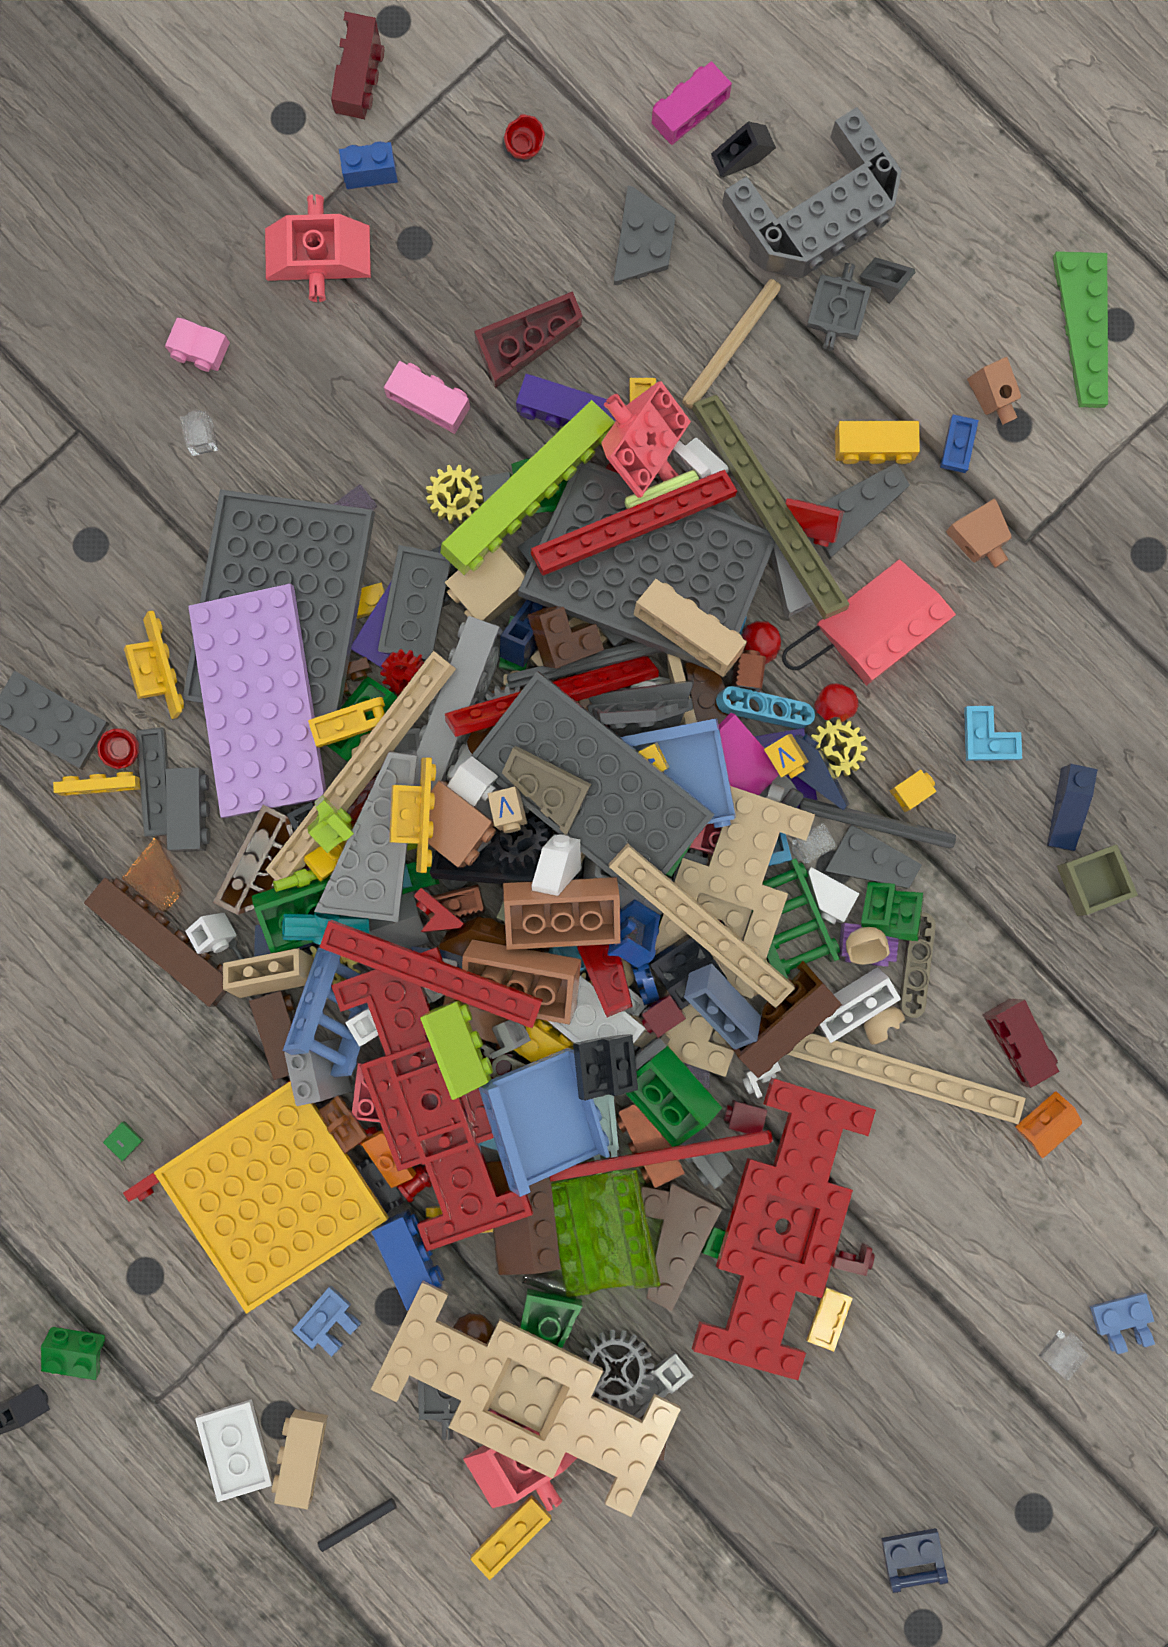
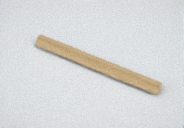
M770 279L686 393L682 401L686 407L692 409L693 404L701 400L776 297L781 285L774 279Z

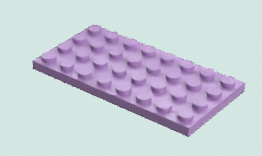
M286 584L188 606L221 818L259 812L263 804L275 809L316 801L325 793L326 785L320 748L315 745L308 720L315 718L294 586Z

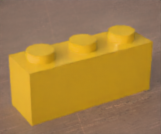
M839 421L835 429L836 461H843L845 464H855L859 461H869L871 464L896 461L898 464H907L914 461L920 452L919 421Z

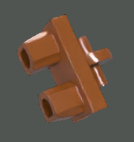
M336 1096L329 1104L319 1110L328 1126L327 1131L333 1134L344 1154L368 1137L341 1096Z

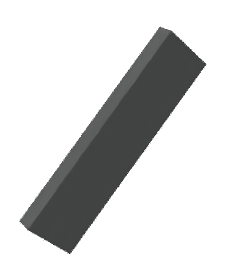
M165 728L136 730L140 752L138 761L144 837L167 835L166 769H168Z

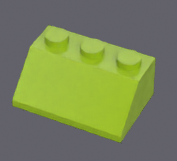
M456 1000L428 1011L420 1017L452 1100L487 1084L491 1080L490 1074L493 1073L492 1065L488 1057L483 1058L480 1047L483 1046L478 1031L472 1030L469 1022L472 1020V1015L467 1004L463 1005L461 1001Z

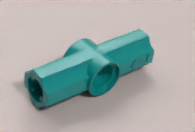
M315 912L314 915L284 914L282 937L283 940H312L320 945L328 921L334 920L369 934V918Z

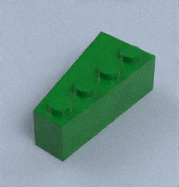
M527 1288L520 1328L563 1348L577 1315L581 1311L582 1299Z

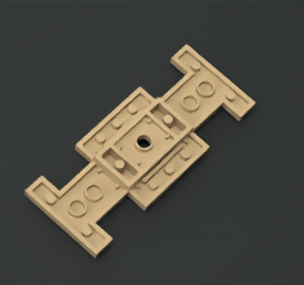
M730 786L736 818L730 820L731 825L722 827L709 866L683 858L674 883L716 919L722 920L725 923V927L738 938L743 939L745 944L766 960L788 896L786 892L762 884L780 832L806 841L815 814ZM663 914L659 925V934L656 938V954L688 934L665 914ZM712 955L726 975L729 983L741 995L753 998L755 990ZM691 1004L682 1009L686 1019L665 1033L670 1039L668 1046L682 1062L726 1077L734 1054L733 1049L709 1041L713 1027ZM631 1013L629 1014L633 1019H635L638 1023H640L643 1026L641 1020L644 1018L633 1015ZM645 1029L634 1043V1046L643 1048L656 1037V1034L654 1032L649 1034Z

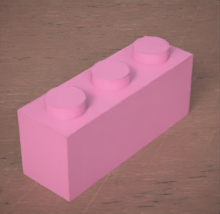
M399 361L384 386L386 397L455 434L470 409L467 394L458 388L451 389L445 386V383L434 375L429 377L421 373V369L412 363L406 365Z

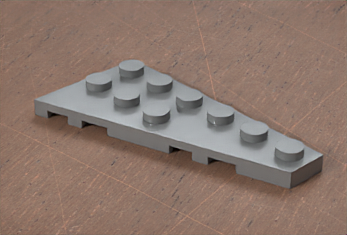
M391 751L388 753L353 827L354 834L347 840L314 912L394 922L399 921L408 843L389 842L392 785L414 786L418 755Z

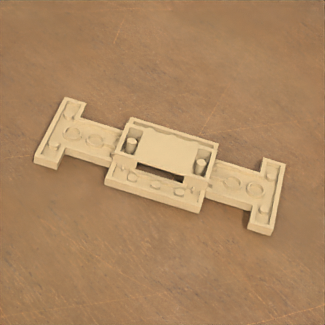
M422 1281L371 1390L397 1402L410 1375L461 1400L449 1424V1428L552 1479L565 1452L616 1476L605 1499V1505L632 1517L681 1410L680 1406L654 1394L643 1419L640 1420L592 1396L603 1373V1368L501 1318L487 1344L436 1320L448 1293ZM490 1408L539 1432V1435L488 1411V1409Z

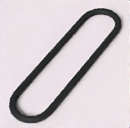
M819 626L799 638L783 651L782 661L788 669L800 670L834 647L833 644L829 645L797 667L787 663V652L820 630Z

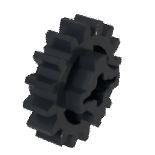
M525 813L527 824L520 825L521 829L518 831L504 833V830L500 831L494 827L496 834L491 838V843L488 845L495 861H500L503 868L510 864L512 870H516L518 865H522L523 869H527V863L530 861L536 865V857L541 855L542 848L550 839V834L543 820L539 821L536 815L529 819L527 813Z

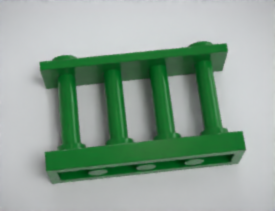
M796 858L788 862L791 870L764 880L762 883L765 886L776 888L795 880L801 895L787 900L781 915L806 905L812 918L808 922L773 937L766 960L785 978H788L787 975L790 974V970L797 968L802 961L807 964L828 955L830 962H835L839 960L837 954L840 953L836 939L834 937L830 938L805 880L808 877L806 868L802 862L798 863ZM817 930L823 945L788 960L784 958L780 960L776 949L780 948L779 945Z

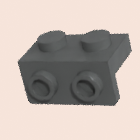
M703 1128L681 1145L712 1139ZM722 1152L685 1158L689 1164L694 1161L700 1170L696 1174L705 1186L711 1184L714 1189L723 1184L722 1178L733 1170V1166Z

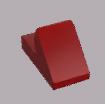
M420 888L414 895L419 900L416 904L418 908L427 915L431 912L435 914L421 932L462 929L466 925L424 889Z

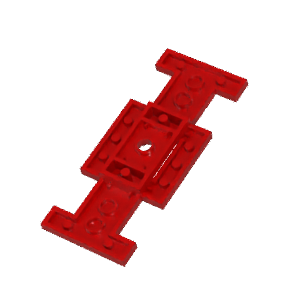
M438 947L421 953L443 962ZM377 969L331 985L340 1012L364 1003L368 1004L385 1055L360 1064L393 1160L397 1171L421 1163L422 1165L425 1164L442 1214L420 1221L417 1224L426 1252L533 1215V1209L527 1194L520 1197L511 1190L501 1194L496 1192L479 1144L494 1138L479 1088L461 1096V1098L451 1099L420 1019L428 1011H431L424 988ZM428 1093L434 1094L438 1099L437 1107H426L423 1103L424 1095Z
M771 1077L763 1104L789 1113L774 1164H767L747 1158L722 1242L716 1267L741 1275L726 1328L699 1321L691 1349L697 1353L799 1380L806 1353L801 1349L781 1344L796 1291L822 1298L853 1192L850 1188L828 1182L842 1131L846 1129L869 1136L876 1110ZM782 1218L786 1219L788 1222L787 1229L782 1233H777L775 1230L776 1222Z

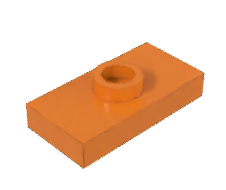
M383 1130L362 1141L361 1145L391 1188L415 1176L416 1172L412 1167L397 1171Z

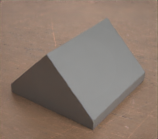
M414 892L402 895L398 922L369 919V934L411 949L412 946L417 947L429 943L427 932H421L425 925L420 909L416 906L417 900L414 897Z

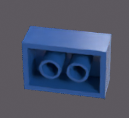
M409 1209L388 1218V1220L372 1230L375 1241L407 1311L422 1281L439 1289L442 1288V1281H444L439 1265L434 1266L430 1258L433 1255L432 1250L426 1252L417 1227L419 1219L416 1214L411 1215Z

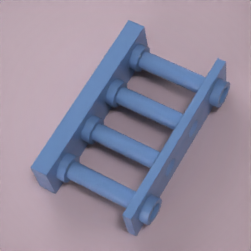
M318 948L283 1051L290 1055L309 1053L310 1050L334 1063L330 1073L331 1076H351L357 1064L360 1047L347 1025L345 1026L323 1014V1008L326 999L338 1004L331 987L335 973L345 979L360 974L340 963V955ZM364 1003L347 1009L351 1011L348 1020L366 1009L368 1004ZM318 1024L342 1036L338 1052L314 1040Z

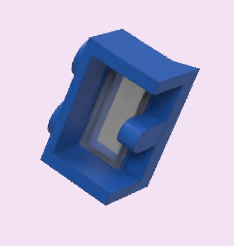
M636 899L621 908L620 944H609L607 955L619 956L637 968L651 962L656 954L655 944L659 934L660 915Z

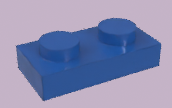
M954 414L951 416L940 468L961 473L968 471L979 420Z

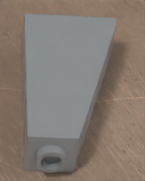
M775 543L771 552V559L783 612L786 619L814 605V603Z

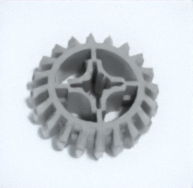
M611 1330V1339L607 1340L605 1333L602 1332L599 1334L602 1341L601 1344L593 1338L590 1340V1343L595 1349L592 1351L589 1348H584L583 1350L590 1357L589 1360L582 1359L594 1364L596 1357L599 1355L606 1366L605 1374L599 1379L592 1396L597 1392L599 1394L597 1399L603 1401L606 1398L608 1399L607 1403L613 1405V1401H617V1408L620 1410L623 1409V1400L626 1399L628 1406L632 1407L634 1401L631 1396L635 1395L641 1401L643 1395L638 1390L640 1388L647 1392L650 1390V1387L643 1382L644 1379H654V1375L646 1374V1369H653L654 1363L645 1364L644 1359L651 1357L652 1354L651 1352H646L642 1355L640 1350L646 1344L641 1342L636 1347L634 1345L637 1339L635 1334L627 1341L625 1340L627 1331L622 1330L620 1339H617L616 1331ZM621 1345L630 1349V1351L624 1357L617 1359L608 1353L605 1347ZM634 1358H637L640 1368L636 1384L633 1383L627 1372L628 1365ZM627 1359V1362L621 1369L623 1375L618 1377L616 1374L615 1377L611 1376L606 1380V1377L613 1369L610 1362L615 1361L618 1364V1362L622 1363ZM616 1380L629 1391L622 1394H614L603 1388L610 1381Z

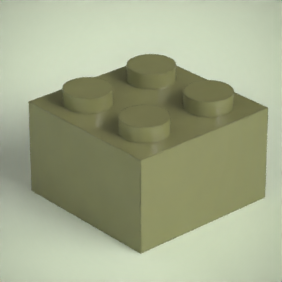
M1117 844L1057 865L1077 916L1088 915L1138 896Z

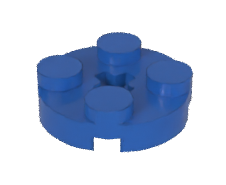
M645 963L641 967L633 969L638 988L644 987L639 990L643 1004L647 1005L658 1001L659 996L649 964Z

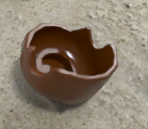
M468 1313L460 1317L453 1328L487 1344L495 1326L484 1315Z

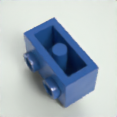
M379 141L374 142L372 145H350L344 149H339L342 175L347 189L398 183L391 142Z

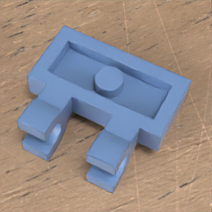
M330 1286L292 1331L311 1349L319 1344L332 1357L343 1345L340 1340L328 1333L333 1325L338 1322L351 1335L362 1322L346 1311L351 1306V1303L334 1287Z
M1141 1292L1090 1306L1097 1333L1099 1335L1107 1334L1109 1347L1112 1352L1115 1351L1116 1354L1128 1352L1126 1342L1120 1330L1132 1327L1137 1344H1142L1143 1347L1155 1345L1152 1333L1147 1327V1323L1155 1321L1146 1293Z

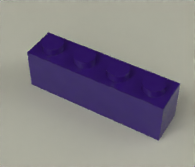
M525 374L516 401L517 412L522 417L529 420H534L535 418L543 420L547 425L554 428L564 427L592 400L610 418L616 421L604 406L607 399Z

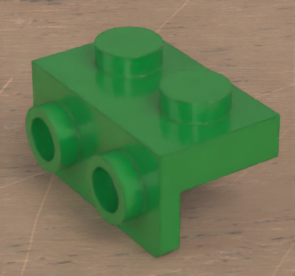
M51 1327L41 1345V1372L96 1380L100 1373V1350L105 1342V1335Z

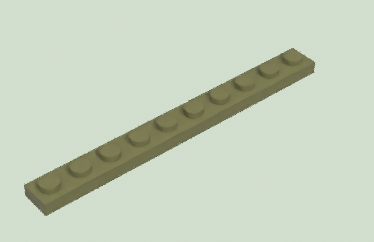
M717 394L695 402L692 408L693 412L822 618L825 620L846 611L850 605L785 504V501Z

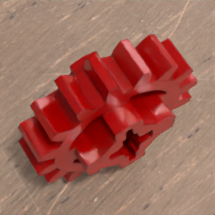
M400 649L397 653L393 651L382 663L383 669L380 675L386 677L382 683L389 685V691L395 692L397 697L424 664L422 655L419 654L415 657L412 650L405 654Z

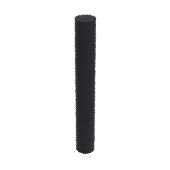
M393 1498L388 1499L318 1541L319 1549L321 1552L326 1551L397 1508Z

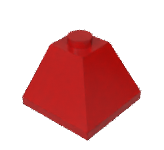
M793 498L786 499L785 504L807 537L814 538V544L828 547L829 542L836 543L844 511Z

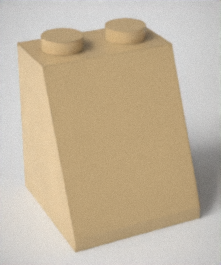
M500 546L494 553L489 551L483 557L484 562L474 572L469 570L463 575L458 570L445 581V584L450 588L447 591L448 595L457 604L460 601L467 608L464 611L467 617L471 616L489 623L522 599V597L518 596V590L526 573L503 546Z

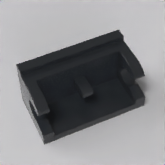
M370 1157L355 1165L386 1214L394 1207L403 1204L406 1200L397 1186L393 1188L389 1186Z

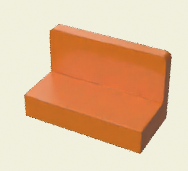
M1055 1091L1015 1127L1033 1145L1037 1154L1044 1158L1081 1126L1082 1120L1075 1107Z

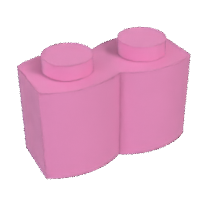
M177 318L165 347L169 351L170 357L181 363H185V361L194 362L197 368L209 372L210 369L219 370L230 342L224 334L199 326L182 318Z

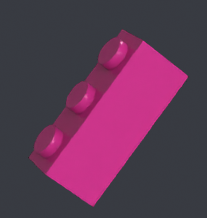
M712 61L705 67L700 66L688 81L679 83L671 95L666 99H660L654 105L652 125L673 145L730 98L732 83Z

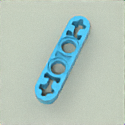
M729 686L722 690L716 698L718 708L726 714L733 713L736 716L795 729H801L810 725L815 718L813 708L805 702L739 687ZM750 699L758 703V712L753 711L749 706ZM774 704L779 705L781 707L783 712L782 717H779L774 713Z

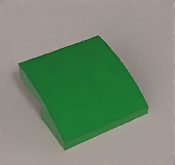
M868 882L861 927L877 928L885 936L918 941L924 901L923 893L896 891V885L892 883Z

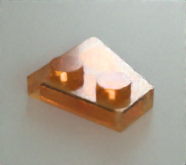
M154 838L121 878L163 912H166L183 892L178 879L175 878L172 865L167 860L162 849V843L158 838Z

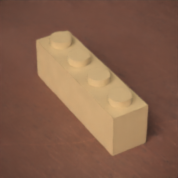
M655 579L636 602L634 610L636 617L722 677L726 675L743 653L746 641L738 632L723 626L715 616L700 610L692 600L685 599L677 594L673 587L667 583H662Z

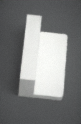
M694 438L687 445H684L679 440L671 451L673 460L686 472L695 470L699 480L724 469L726 472L729 471L728 466L698 438Z

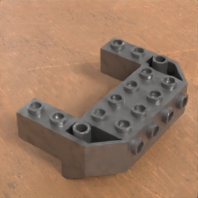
M858 107L835 120L830 136L853 171L776 219L747 176L724 191L722 206L750 245L749 258L764 271L802 278L832 258L840 255L854 244L862 241L876 230L884 227L891 220L902 170Z

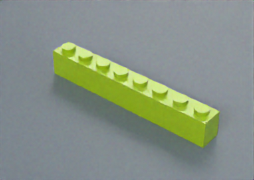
M591 400L442 542L440 553L463 575L469 570L473 572L477 570L484 562L483 557L489 551L494 553L502 545V539L508 533L512 535L522 525L521 520L526 515L529 517L534 515L541 506L539 503L545 497L550 499L559 489L558 484L561 481L570 480L577 471L576 467L581 462L586 464L596 452L594 450L601 444L615 421Z

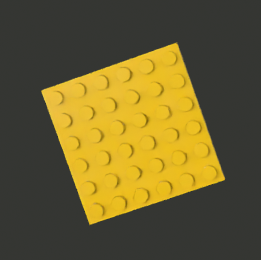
M291 1081L154 1172L246 1314L389 1218L348 1154L343 1153L333 1134L327 1131L328 1126L315 1104L310 1103L296 1106Z

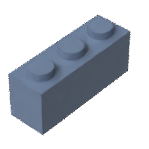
M709 964L689 973L684 998L735 1050L756 1042L761 1016L714 965Z

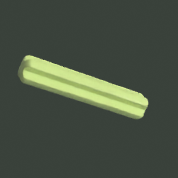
M695 470L688 471L647 488L641 498H638L635 494L626 497L625 506L629 509L699 480V477Z

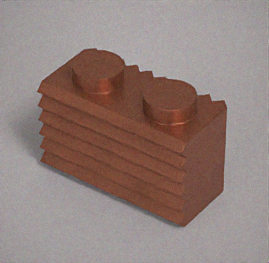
M744 650V653L741 654L734 664L732 686L760 692L763 685L766 657L760 656L758 651Z
M478 884L432 896L457 918H463L464 915L468 917L469 914L474 915V913L479 914L480 911L484 913L486 910ZM433 912L428 915L429 920L435 915Z

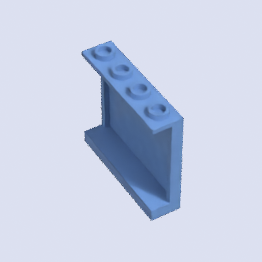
M718 719L621 737L637 751L657 742L669 765V768L663 772L715 814L708 824L714 823V828L731 825L730 820L735 819L736 814Z
M563 1049L496 1077L479 1087L509 1189L521 1197L530 1193L529 1185L598 1154L606 1158L610 1157L607 1148L609 1146V1139L600 1124L602 1116L599 1108L594 1104L593 1099L584 1101L578 1097L573 1049Z

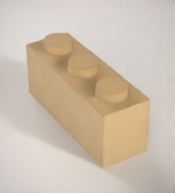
M297 948L223 963V990L238 998L305 986L314 958Z
M295 1409L290 1418L286 1417L282 1435L287 1436L285 1447H280L277 1464H281L280 1474L275 1475L272 1485V1493H276L274 1504L308 1510L313 1499L328 1415Z

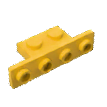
M148 611L143 621L149 642L126 645L124 651L138 699L165 695L171 719L178 718L182 709H184V702L181 694H177L176 673L169 666V649L161 638V621L155 617L154 611Z
M428 757L421 759L420 786L392 785L389 842L417 843L416 872L426 873L427 867H431L432 851L428 850V838L433 837V821H429V811L434 809L435 795L430 790L431 781H435L436 765L432 764V758Z
M536 1019L533 1028L525 1027L531 1041L514 1049V1051L530 1062H535L563 1049H573L574 1042L553 1028V1025L547 1020Z

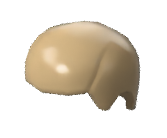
M859 928L850 933L846 940L847 953L850 961L855 964H873L882 961L890 954L888 940L885 934L877 928Z
M890 1006L864 1022L866 1035L872 1045L887 1040L888 1028L894 1027L897 1030L900 1028V1023L905 1020L902 1010Z

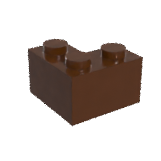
M563 606L547 607L528 614L544 667L556 669L604 650L597 625L581 623L570 628Z

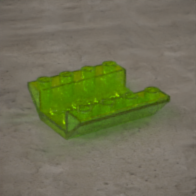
M624 1169L551 1183L560 1265L567 1297L588 1295L607 1288L634 1285V1289H642L661 1285L637 1170Z

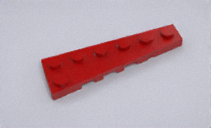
M609 944L577 946L606 1017L608 1018L633 1007L622 958L607 955Z

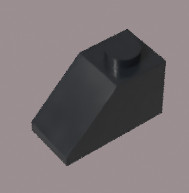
M748 121L713 151L711 156L720 176L725 177L758 164L776 149V146L766 125Z
M39 1384L26 1388L0 1402V1435L18 1429L50 1410L48 1396L40 1388Z

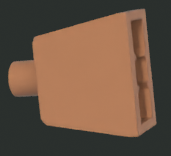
M1007 357L983 367L967 378L986 415L997 411L1002 425L1018 418L1012 403L1021 398V393Z
M995 498L953 523L946 531L950 538L974 563L987 556L993 567L997 568L1009 560L1001 547L1011 539V533Z

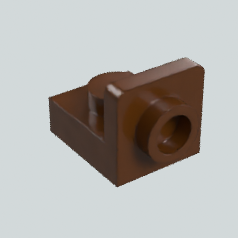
M366 657L349 662L343 692L346 697L352 695L347 680L352 679V682L361 681L367 678V674L373 673L370 662Z

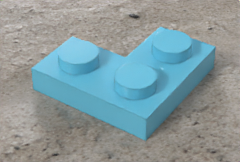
M966 706L964 708L966 761L1022 759L1021 732H994V706Z

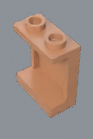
M438 781L431 790V793L435 795L434 809L429 811V821H433V837L428 838V844L457 867L470 866L480 853L477 850L483 842L488 843L496 833L494 821L447 786V782Z

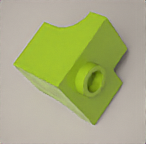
M321 795L315 801L318 815L307 829L311 837L328 853L336 845L349 839L354 833L350 824L352 821L350 815L342 807L337 810L324 795Z

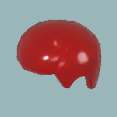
M526 114L520 115L509 123L504 134V143L507 151L517 159L528 160L537 155L542 149L545 137L542 123L534 116Z
M754 621L744 628L741 634L742 638L746 641L744 650L760 652V656L766 657L765 664L773 661L781 648V636L777 627L768 621Z
M831 683L821 690L814 706L816 712L825 720L829 721L833 717H839L841 722L856 714L859 701L856 693L850 687L839 683Z
M114 728L103 733L97 745L100 759L105 765L115 769H123L132 765L140 753L139 742L135 735L122 728Z

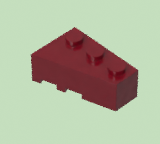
M345 11L343 20L346 22L347 34L346 39L340 38L339 47L344 49L340 65L336 64L331 102L336 114L365 120L367 110L372 108L373 94L371 92L373 86H377L379 70L377 67L378 63L384 59L385 47L381 45L375 17Z
M1008 999L982 1014L1023 1086L1032 1088L1060 1072L1056 1065L1058 1060L1048 1048L1025 999Z

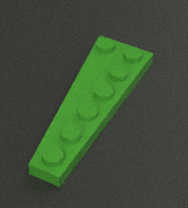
M1056 251L1053 255L1057 286L1060 287L1062 300L1060 303L1062 312L1065 315V332L1069 338V355L1071 365L1073 366L1078 407L1105 408L1108 405L1107 253Z

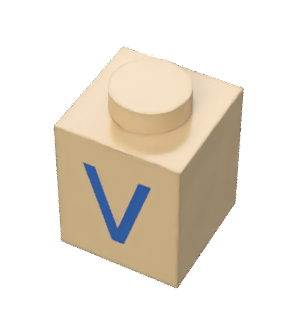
M516 787L487 793L494 826L500 831L504 830V833H511L520 830V825L527 824L521 793Z

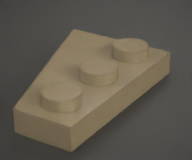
M517 746L512 749L502 771V774L526 797H530L541 808L540 811L547 818L550 817L565 835L569 833L591 787L590 783Z

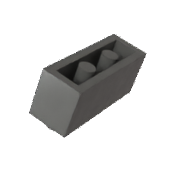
M199 767L166 769L167 850L206 851V844L210 843L209 828H206V817H209L210 807L209 802L205 801V791L209 790V777Z

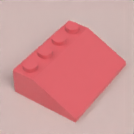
M899 559L847 600L850 605L846 611L825 620L822 619L817 623V626L820 627L821 631L867 686L948 623L956 614L937 591Z

